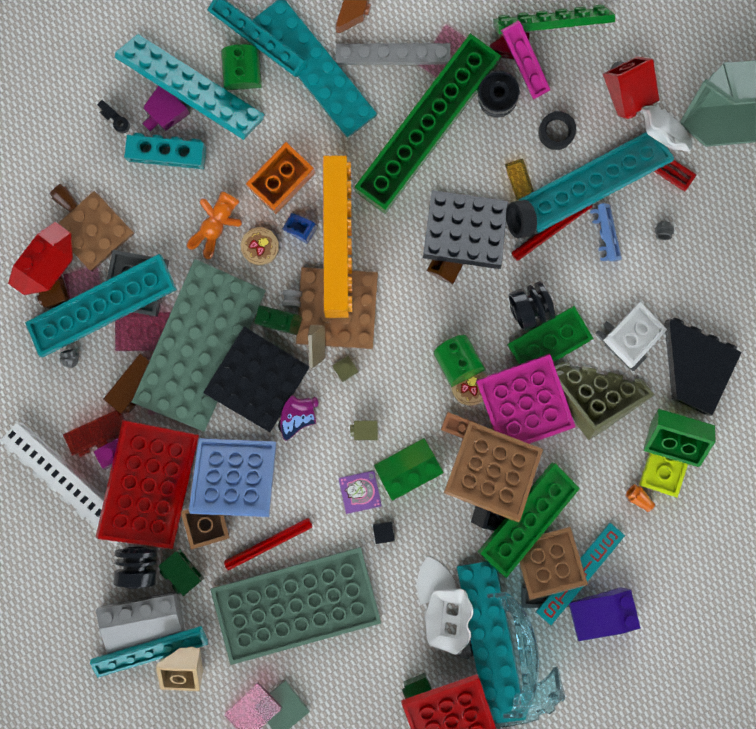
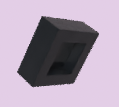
M392 521L373 524L376 544L395 541Z

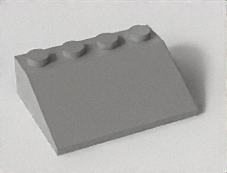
M175 591L102 605L96 609L98 626L107 654L185 631L179 595Z

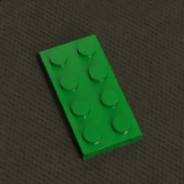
M573 306L555 316V319L548 320L510 342L507 346L518 365L550 354L553 362L594 338L577 309Z

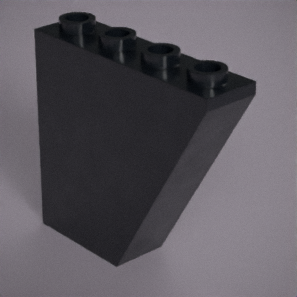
M678 318L668 319L665 321V328L667 329L665 335L672 399L702 414L713 416L742 352L736 350L737 346L731 343L724 344L719 342V338L714 335L708 334L707 336L701 333L702 330L697 327L684 325V321Z

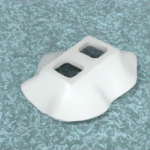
M652 105L641 108L645 117L646 131L649 136L674 152L678 150L691 151L693 140L689 138L684 126L673 118L671 114Z
M464 589L434 591L431 594L424 615L428 643L434 648L454 655L460 654L471 638L468 623L473 616V607ZM448 603L458 604V615L447 613ZM447 622L457 625L456 635L445 632Z

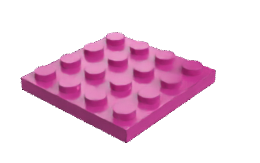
M550 354L476 380L493 430L530 444L576 427Z

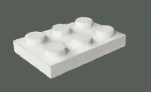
M639 302L603 341L629 368H632L667 329Z

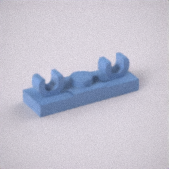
M610 204L597 205L598 209L591 210L590 214L597 213L599 215L598 219L592 221V223H601L600 236L606 243V247L598 248L599 251L605 250L607 252L606 257L600 258V260L620 261L622 257Z

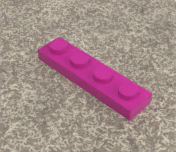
M516 21L502 29L501 32L532 99L534 100L550 91L521 22Z

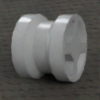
M283 290L284 301L282 306L301 307L300 297L302 296V291Z

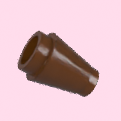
M59 184L50 192L51 199L69 212L78 206L66 186Z

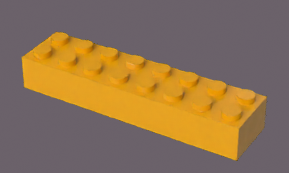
M323 156L325 318H349V312H352V296H348V293H352V277H348V274H352V257H348V255H352V238H348V236H352L351 219H348L352 217L351 200H348L351 199V181H348L351 180V162H347V156Z

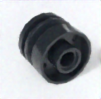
M495 71L486 75L481 81L478 91L479 106L484 113L494 118L505 117L514 110L520 94L516 78L504 71ZM497 92H499V93H501L503 96H502V97H496L494 94L497 93Z
M541 281L536 282L534 287L532 285L527 286L528 295L522 289L508 294L512 314L523 331L536 326L535 317H538L542 324L546 322V317L549 320L555 319L552 298Z
M137 546L115 550V556L121 559L114 560V564L123 566V569L114 571L113 584L115 586L141 589L156 584V571L147 569V566L157 563L155 559H149L157 556V550Z

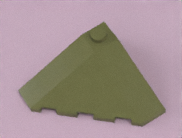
M561 362L555 366L571 415L588 440L608 429L655 395L641 379L635 378L634 381L623 379V375L611 372L603 375L596 373L597 369L585 366L577 369L569 367L570 363Z

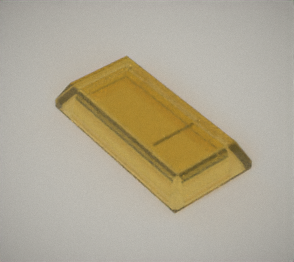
M523 158L505 164L516 200L534 192Z

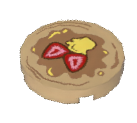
M256 227L249 230L243 236L241 251L249 263L256 266L267 265L277 257L279 242L271 230L264 227Z
M481 372L451 387L455 399L467 406L483 402L476 380L486 377V374Z

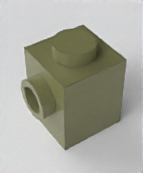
M354 421V425H350V436H354V440H378V421Z

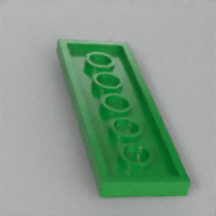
M594 5L593 9L575 7L574 11L556 9L555 13L537 11L536 15H529V13H518L517 17L499 15L498 19H493V27L498 34H502V29L516 21L521 22L525 32L615 22V14L605 5Z
M552 462L532 485L521 520L516 522L505 518L477 552L503 577L507 578L580 488L556 463Z

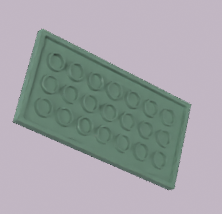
M194 259L132 403L205 432L217 401L205 395L203 391L243 326L250 329L266 290Z
M361 547L210 589L230 665L381 624V618Z

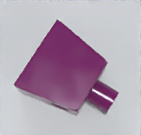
M158 86L143 107L149 117L142 124L150 132L158 124L166 131L187 117L190 112L174 95Z
M118 439L93 451L104 470L112 467Z

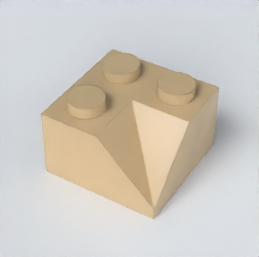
M179 648L157 663L156 670L160 689L200 691L203 665L199 648Z

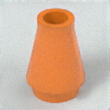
M633 485L627 490L625 496L629 502L644 509L646 512H650L654 508L655 503L641 486Z

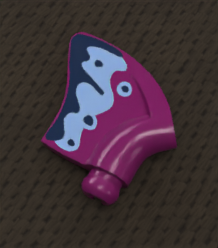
M292 395L287 400L280 420L283 440L288 441L302 428L316 424L313 410L314 407L319 405L316 397L298 399Z

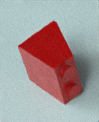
M636 56L603 73L619 117L633 118L637 115V112L641 111L642 107L654 106V103L660 101L654 61L651 58Z

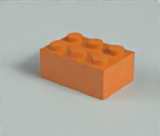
M285 142L246 185L269 209L277 214L316 173L314 168Z

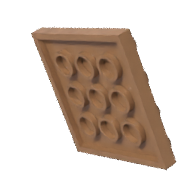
M301 267L300 291H302V296L300 297L301 307H298V315L302 317L299 332L296 335V344L308 345L310 325H324L325 346L373 349L378 272L352 271V274H348V277H352V293H348V296H352V312H349V318H325L324 269Z
M469 421L444 494L519 522L543 449Z

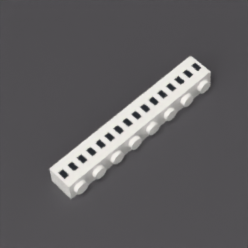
M15 423L1 439L5 444L4 448L10 453H15L23 465L30 466L36 477L39 479L43 478L52 491L60 493L62 495L61 499L69 505L72 504L76 508L75 511L81 517L89 519L91 521L90 525L97 530L105 496L24 423ZM108 540V541H109L110 543H112V544H113V543H115V544L120 543V542H117V541H110V540Z

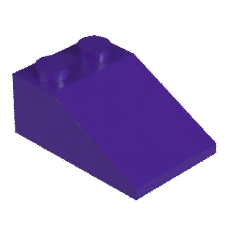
M620 587L571 601L569 604L578 641L619 635L641 629L631 589Z

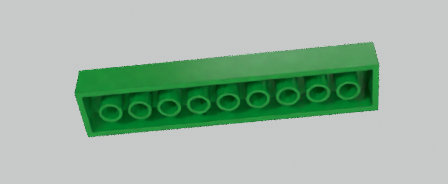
M470 33L355 185V192L386 214L479 91L481 81L497 67L501 55Z

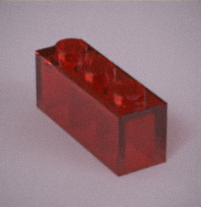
M115 410L63 434L72 456H85L91 453L90 449L94 447L99 449L108 444L107 441L118 439L122 421L125 420L123 414Z

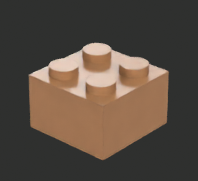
M189 509L181 511L191 550L230 538L224 515L190 514Z

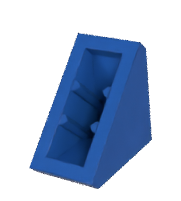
M291 213L282 230L308 244L317 230V226L313 221Z

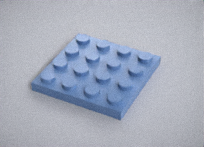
M199 438L189 513L269 517L276 442Z

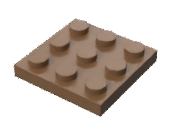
M95 191L58 223L72 233L73 253L91 272L112 254L113 250H117L135 234Z
M571 527L542 534L519 562L530 600L588 585Z

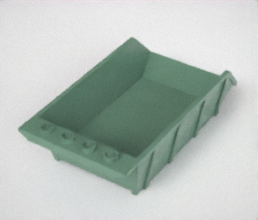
M756 60L724 62L700 86L680 124L705 147L756 142Z

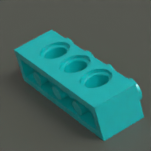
M133 133V135H127L124 158L128 162L204 170L207 147L199 139L183 141L180 137L164 139L160 135L145 137L144 134ZM146 145H151L150 151L143 152V148ZM170 147L169 153L162 154L163 148ZM189 149V154L181 156V151Z

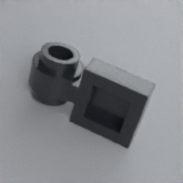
M103 100L97 104L101 109L99 113L105 119L109 120L111 118L114 121L113 127L118 133L124 134L129 131L130 123L126 118L121 117Z

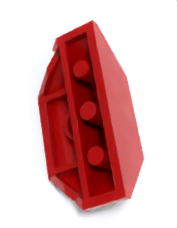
M57 222L52 223L39 232L13 265L8 284L23 295L50 291L73 260L72 233Z

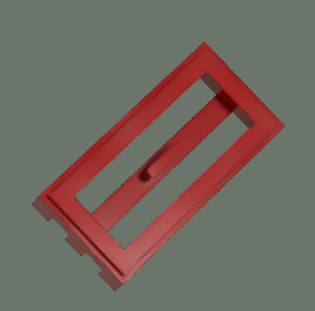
M675 160L669 164L689 176V179L667 165L661 168L676 178L660 168L654 171L684 192L697 175Z

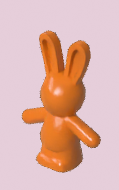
M221 191L217 202L212 208L206 199H201L200 205L210 217L202 222L200 230L188 240L187 248L193 250L199 246L204 238H207L203 249V256L205 259H211L214 254L216 239L223 232V225L236 227L242 225L240 219L229 218L239 200Z

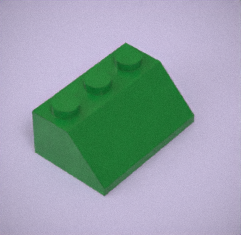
M658 409L651 421L643 451L700 468L716 442L715 425Z
M425 438L374 465L392 501L444 473Z

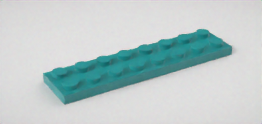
M286 0L275 1L253 19L307 60L298 78L347 139L377 116L376 111Z
M139 34L135 35L115 52L114 58L243 140L264 119L265 114Z
M645 132L519 200H528L534 207L537 216L536 231L539 233L669 164L674 160V156L665 145Z
M158 254L25 322L39 357L43 358L177 289L162 255Z
M488 561L457 566L460 587L466 591L473 607V616L468 623V628L471 632L470 639L477 674L494 724L526 720L527 716L498 571Z

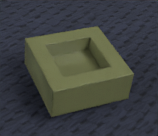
M349 356L332 366L342 382L358 373Z

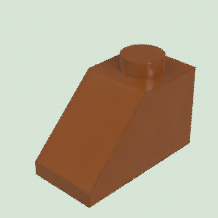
M343 0L336 22V33H342L363 22L365 15H369L371 10L369 0Z

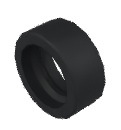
M563 111L549 113L542 120L539 127L538 136L541 143L551 150L566 148L576 135L575 121L569 114ZM560 120L567 125L568 136L563 141L555 142L547 136L546 128L551 121Z
M519 200L508 204L506 223L510 233L518 239L533 235L537 228V216L532 204L528 200Z

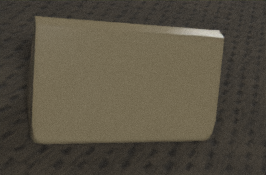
M324 325L309 326L308 351L310 368H314L326 357Z

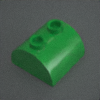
M246 44L224 47L221 50L223 88L227 91L262 88L259 49Z
M467 335L455 336L445 341L433 353L451 387L486 370Z

